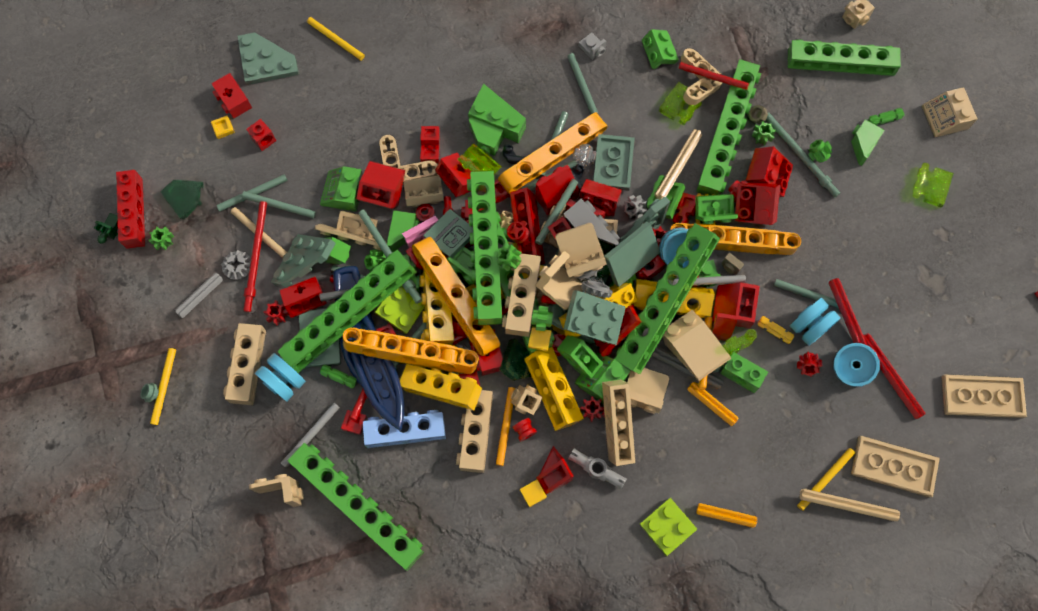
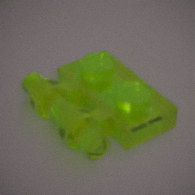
M678 82L659 107V112L672 120L678 115L681 117L679 123L685 125L693 117L694 111L702 105V101L696 105H690L687 110L682 109L687 104L683 99V95L688 87Z
M474 143L458 158V161L463 164L462 167L466 170L469 169L471 172L494 171L495 175L502 167Z
M922 163L917 173V182L913 186L914 192L912 196L920 198L921 194L925 195L923 202L942 208L945 204L954 173L937 167L933 169V172H930V164ZM925 180L929 181L928 187L924 184Z
M750 329L739 338L733 336L725 341L726 344L723 347L730 356L733 352L737 354L753 343L757 337V332L754 329Z

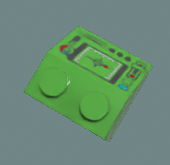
M343 166L328 171L320 206L356 212L359 200L356 198L359 182L363 175L362 170Z
M597 353L596 356L603 362V365L592 379L581 374L574 384L590 396H593L597 401L601 399V404L604 405L602 382L625 381L630 374V370L615 359L607 356L603 357Z

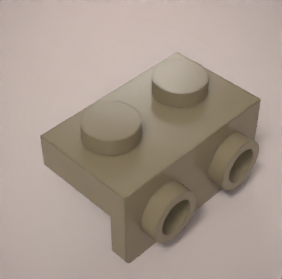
M439 175L405 180L403 182L407 206L418 207L425 203L437 204L440 201H444Z

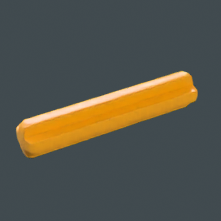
M692 382L687 389L691 394L730 426H733L739 418L706 390L699 389V385L696 382Z
M699 503L696 512L698 515L752 528L756 527L757 524L756 516Z

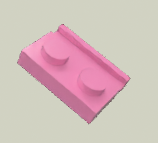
M436 216L402 233L408 248L425 239L423 235L438 221Z

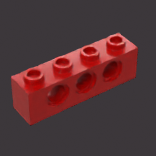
M136 170L116 172L118 241L126 249L144 247L143 179Z
M527 187L510 192L514 222H521L530 231L529 240L524 244H517V249L521 254L541 256L540 265L545 264L543 245H538L535 242L541 232L536 195Z

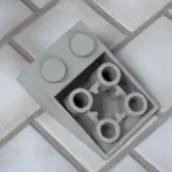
M580 199L564 213L574 227L592 223L599 240L614 246L620 244V237L614 230L609 232L606 228L608 223L601 215L597 217L594 214L596 209L588 200L584 202Z

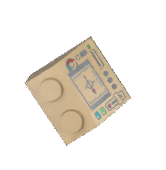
M964 87L947 91L922 105L934 137L967 130L977 120Z

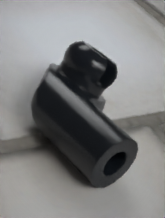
M507 144L503 147L502 153L508 163L517 164L525 158V156H517L513 151L512 145Z
M577 164L572 168L571 172L574 179L578 182L577 186L580 192L583 186L580 179L584 172V166Z

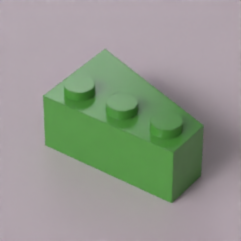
M483 84L468 113L469 118L471 116L503 129L504 138L519 143L526 129V118Z

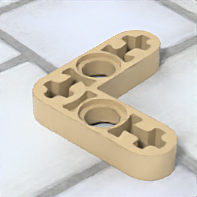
M691 48L684 50L681 62L720 74L697 51ZM696 75L700 80L687 88L683 99L689 105H696L717 91L723 83ZM700 86H704L708 91L702 90Z
M385 135L380 139L379 144L383 164L405 170L403 182L405 180L438 175L435 171L437 164L434 161L401 166L395 138L391 135ZM388 141L390 142L391 151L387 150L386 142ZM395 157L396 161L394 164L386 163L387 158ZM428 167H432V173L428 172ZM409 170L417 171L415 177H409L407 173Z

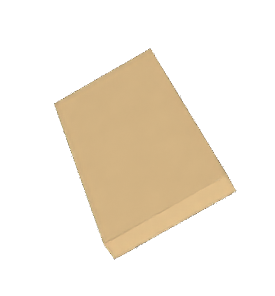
M964 375L942 376L944 415L1027 417L1023 378Z
M859 436L851 475L931 498L934 493L940 458Z

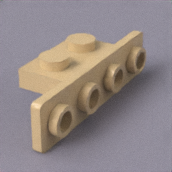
M340 211L337 228L323 224L315 225V229L320 230V234L331 236V234L338 235V239L346 241L353 239L356 240V244H371L374 249L381 250L363 220L357 214ZM371 219V221L376 227L378 220Z

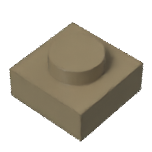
M729 252L724 258L722 265L727 272L737 275L743 268L744 263Z

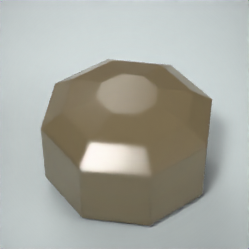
M756 105L750 109L748 115L752 122L760 124L762 121L765 122L768 113L766 108Z

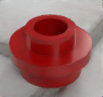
M422 204L416 210V216L421 222L435 215L433 207L429 204ZM424 210L428 211L426 215L422 214Z

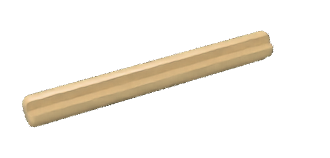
M694 129L656 191V199L661 200L669 193L702 137L700 130Z
M801 489L800 499L891 521H898L900 518V511L807 489Z

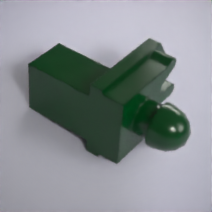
M109 213L104 223L100 221L95 222L94 229L100 233V236L98 235L97 238L98 243H105L107 238L114 240L118 235L117 215Z

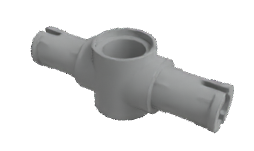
M575 448L568 460L583 467V470L588 472L592 478L600 479L603 482L606 480L620 490L627 478L612 471V468L603 459H595L592 456L588 457ZM595 464L601 465L603 472L600 474L593 472L592 466Z

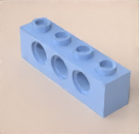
M439 410L427 411V414L419 415V412L408 413L403 418V424L410 426L409 430L405 433L400 432L385 419H380V417H370L368 421H363L364 445L367 448L446 439L444 415ZM422 422H428L429 428L420 430L419 425ZM388 426L390 428L388 434L381 435V428Z

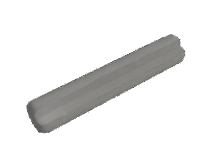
M214 273L177 307L175 312L181 318H184L223 281L222 277L218 273Z

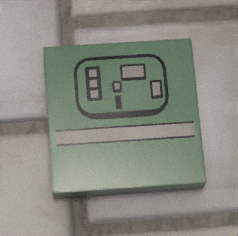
M449 209L423 236L425 238L431 237L443 254L453 258L470 241V233L474 232L472 226H469L466 221Z

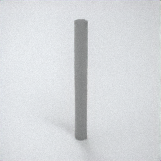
M746 276L698 277L693 285L745 283ZM674 279L673 285L677 284L679 279Z
M333 403L283 459L281 464L285 468L290 465L287 460L303 443L308 444L340 408L337 404Z

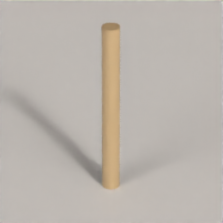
M234 207L231 213L255 234L256 225ZM263 232L262 241L283 258L287 252Z

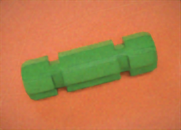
M902 108L894 109V111L880 113L878 116H870L868 121L877 126L878 123L884 124L894 121V119H902L904 112Z
M328 365L321 367V375L329 376L330 379L343 385L345 384L350 388L356 386L357 379L355 377L348 376L337 369H332Z

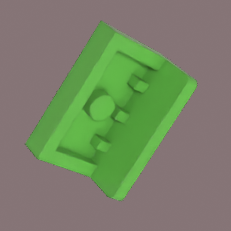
M651 29L642 38V43L652 69H657L661 64H676L679 61L667 30Z
M660 175L654 184V190L647 200L648 209L651 203L656 200L655 193L665 178L663 175ZM675 182L666 197L669 199L670 204L665 218H673L685 190L683 183Z
M734 194L695 197L696 219L702 221L703 224H713L714 220L732 222V219L738 218V214L734 213Z
M463 247L453 258L448 257L447 261L456 274L460 273L464 276L463 279L468 284L476 285V281H472L471 269H475V263H471V251ZM482 263L480 266L482 268H488L490 265H488L487 263Z

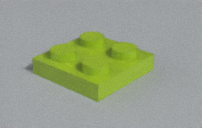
M401 285L378 305L374 313L404 334H407L425 305H422L421 302L416 304L411 295Z
M671 498L639 524L665 556H668L697 530L695 525Z

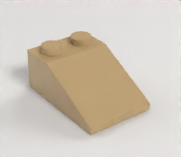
M693 310L669 325L663 335L665 345L698 381L731 359L705 322Z

